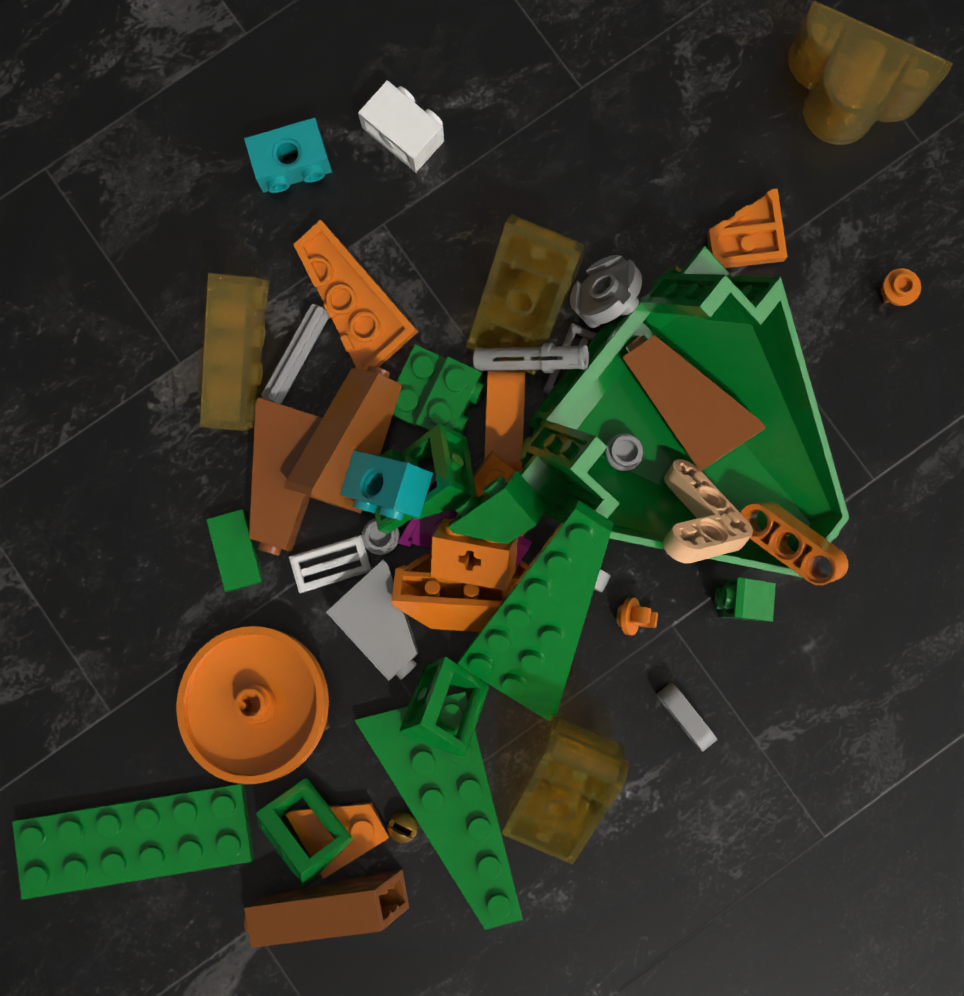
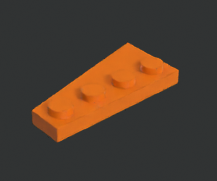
M319 220L293 244L314 287L317 288L324 302V307L329 317L333 320L341 336L340 339L346 351L349 352L356 366L355 369L367 371L368 366L379 368L419 332L322 220Z

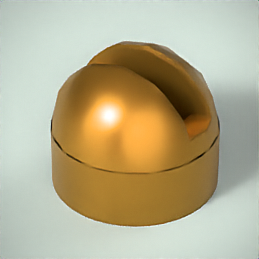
M406 810L394 813L387 825L389 836L397 843L412 841L419 828L414 815ZM396 822L412 830L410 836L393 828L394 823Z

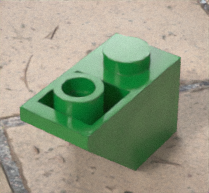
M516 471L506 479L501 475L494 478L483 488L484 494L477 499L473 495L464 499L454 509L457 516L449 525V529L456 534L508 544L535 527L547 506L520 473Z
M740 577L722 580V586L716 587L714 597L715 609H720L719 617L773 622L776 583Z

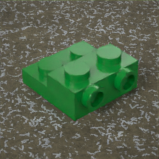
M415 344L397 380V383L401 384L402 388L392 417L426 433L440 423L463 434L469 421V417L464 414L470 402L477 404L485 387V384L480 382L482 372L450 357H447V359Z

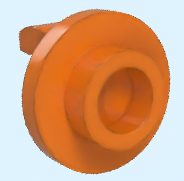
M904 268L890 272L885 277L882 288H880L884 303L890 302L896 306H906L914 302L921 292V282L918 276L911 270Z
M628 597L618 607L617 623L619 627H622L625 635H635L639 626L646 628H656L658 613L651 612V608L640 607L637 598Z

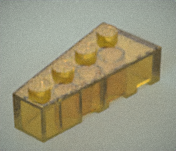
M208 273L200 427L246 431L254 426L258 385L261 384L263 373L261 355L265 339V319L270 280Z

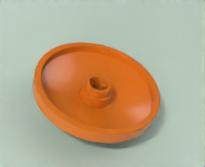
M257 626L240 627L226 631L210 640L196 653L188 664L177 694L178 727L189 753L209 773L225 781L238 784L268 782L289 774L312 754L326 726L329 694L325 676L318 661L303 643L291 635L276 629Z

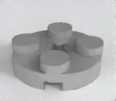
M620 255L608 256L595 262L586 270L589 276L582 285L577 280L570 295L572 309L589 327L595 328L620 315H629L637 308L639 304L637 296L642 287V274L630 259L626 261Z

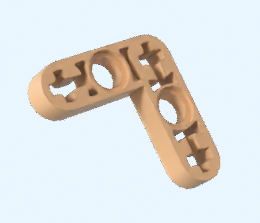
M681 459L673 462L664 476L665 483L697 519L677 523L672 527L663 541V547L667 554L679 562L693 563L743 548L753 534L750 523L694 464Z

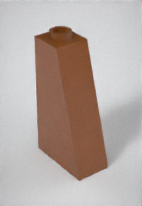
M643 335L626 347L629 353L623 356V359L699 471H702L766 428L762 421L655 335L649 339Z
M368 366L367 371L351 368L287 478L284 486L285 489L340 508L362 513L361 509L353 507L354 499L342 496L340 493L353 451L380 456L402 388L401 384L389 379L390 372L375 366Z
M258 397L255 409L249 538L260 542L257 549L279 556L281 549L292 552L310 497L285 489L284 486L322 418Z
M398 869L259 898L244 908V928L249 935L251 948L383 931L409 908L403 870Z

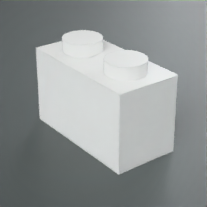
M386 81L358 112L362 128L414 172H417L444 142L441 119L429 109L422 110L415 104L414 97L402 86L396 88L389 81Z

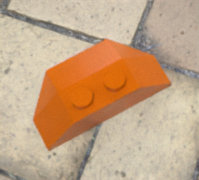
M429 553L414 560L407 566L403 565L395 569L392 605L430 629L479 632L529 565L520 561L507 590L503 591L431 577L432 553Z

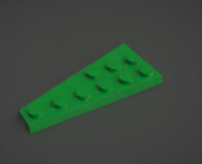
M578 500L461 654L457 664L554 724L614 522Z
M466 691L450 694L445 697L435 724L455 738L468 704ZM409 705L355 719L354 721L484 929L523 920L476 730H474L466 756H458L410 739L399 732Z

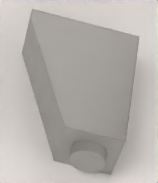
M382 560L326 613L388 681L395 675L401 680L418 665L413 658L419 654L407 614L392 605L394 574L391 566L385 560Z

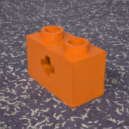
M443 518L432 536L431 577L506 591L516 571L518 538L508 544L456 534L449 529V525L454 518Z

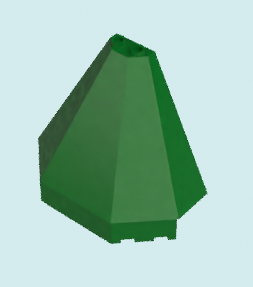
M705 246L694 253V256L682 270L675 265L653 280L651 285L653 288L639 298L637 296L639 304L631 314L620 315L605 323L587 345L589 351L588 368L585 370L568 369L531 415L529 426L534 431L532 437L530 436L524 441L520 461L525 466L521 470L520 475L547 506L545 516L562 523L579 500L614 522L609 539L665 550L663 541L672 527L677 523L697 518L667 486L664 476L677 459L688 461L694 465L695 463L623 359V356L629 353L626 347L643 335L647 339L655 335L762 421L766 427L701 471L740 513L750 504L773 502L829 542H832L839 535L840 530L849 520L781 277L743 275L733 277ZM621 433L635 436L643 447L641 462L637 467L629 471L614 469L608 463L605 456V449L609 440ZM760 510L757 515V522L762 529H765L767 517ZM790 533L787 538V544L792 551L796 552L799 548V541L794 534ZM750 538L740 550L708 558L801 577Z

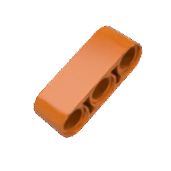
M488 370L484 460L491 451H494L520 471L522 470L520 456L523 449L525 371Z
M773 502L755 503L746 506L741 511V514L753 529L750 539L808 582L814 585H825L841 579L846 574L848 559L844 552ZM760 510L767 517L765 529H762L757 522V515ZM790 533L794 534L799 541V548L796 552L792 551L787 544V538ZM821 556L826 557L831 563L829 576L823 574L819 568Z

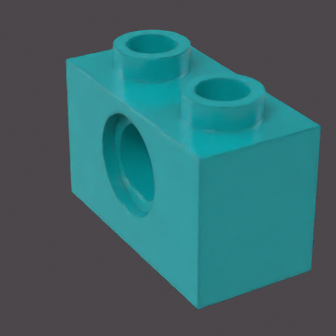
M315 118L244 138L256 180L263 193L268 191L271 193L287 190L291 184L301 181L316 182L324 178L325 174L332 173ZM290 154L298 155L293 163H282L285 156Z
M353 451L340 495L354 499L353 507L375 514L377 507H380V515L402 521L404 514L420 518L433 473L406 462Z

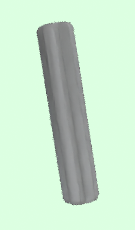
M316 304L310 305L261 393L263 399L282 404L329 319L325 308Z

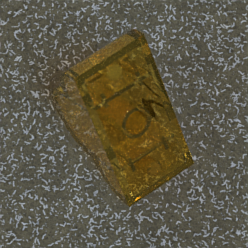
M813 1L788 53V62L792 74L800 84L809 89L803 106L807 126L816 137L835 145L856 142L871 129L877 120L898 122L912 116L944 80L953 65L950 61L816 1Z
M511 214L505 223L466 347L472 350L476 348L542 347L544 343H549L580 269L586 244ZM500 357V360H524V357ZM523 370V371L535 375V373H536L537 370Z
M551 714L536 744L524 779L514 798L501 834L573 865L625 785L629 766L628 761L623 759L625 746Z

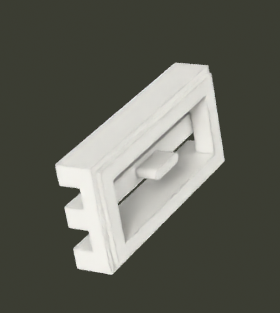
M362 535L289 557L299 593L367 574L372 570L367 550L363 544ZM353 546L357 547V553L301 569L299 564L300 562ZM358 560L362 564L360 567L305 583L303 578Z

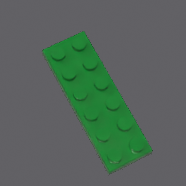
M238 783L21 818L12 822L22 900L248 863L255 859L244 784Z

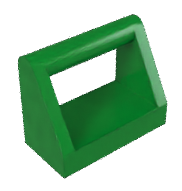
M438 423L401 453L402 462L417 467L418 462L433 458L438 487L426 495L420 518L410 516L412 519H421L455 509L470 495L478 498L466 436Z
M447 657L424 665L399 732L415 741L458 756H466L489 686ZM450 685L471 692L456 738L435 725Z
M308 778L297 783L256 813L260 829L303 887L316 878L353 840L352 835ZM301 798L305 800L334 838V841L311 858L307 856L281 821V818Z

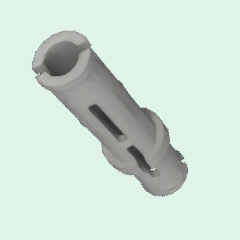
M544 343L542 347L476 348L473 355L474 368L478 371L543 370L544 373H554L555 369L585 370L589 364V351L587 345L555 346L554 343ZM562 356L563 359L537 360V357ZM500 357H524V360L501 361Z

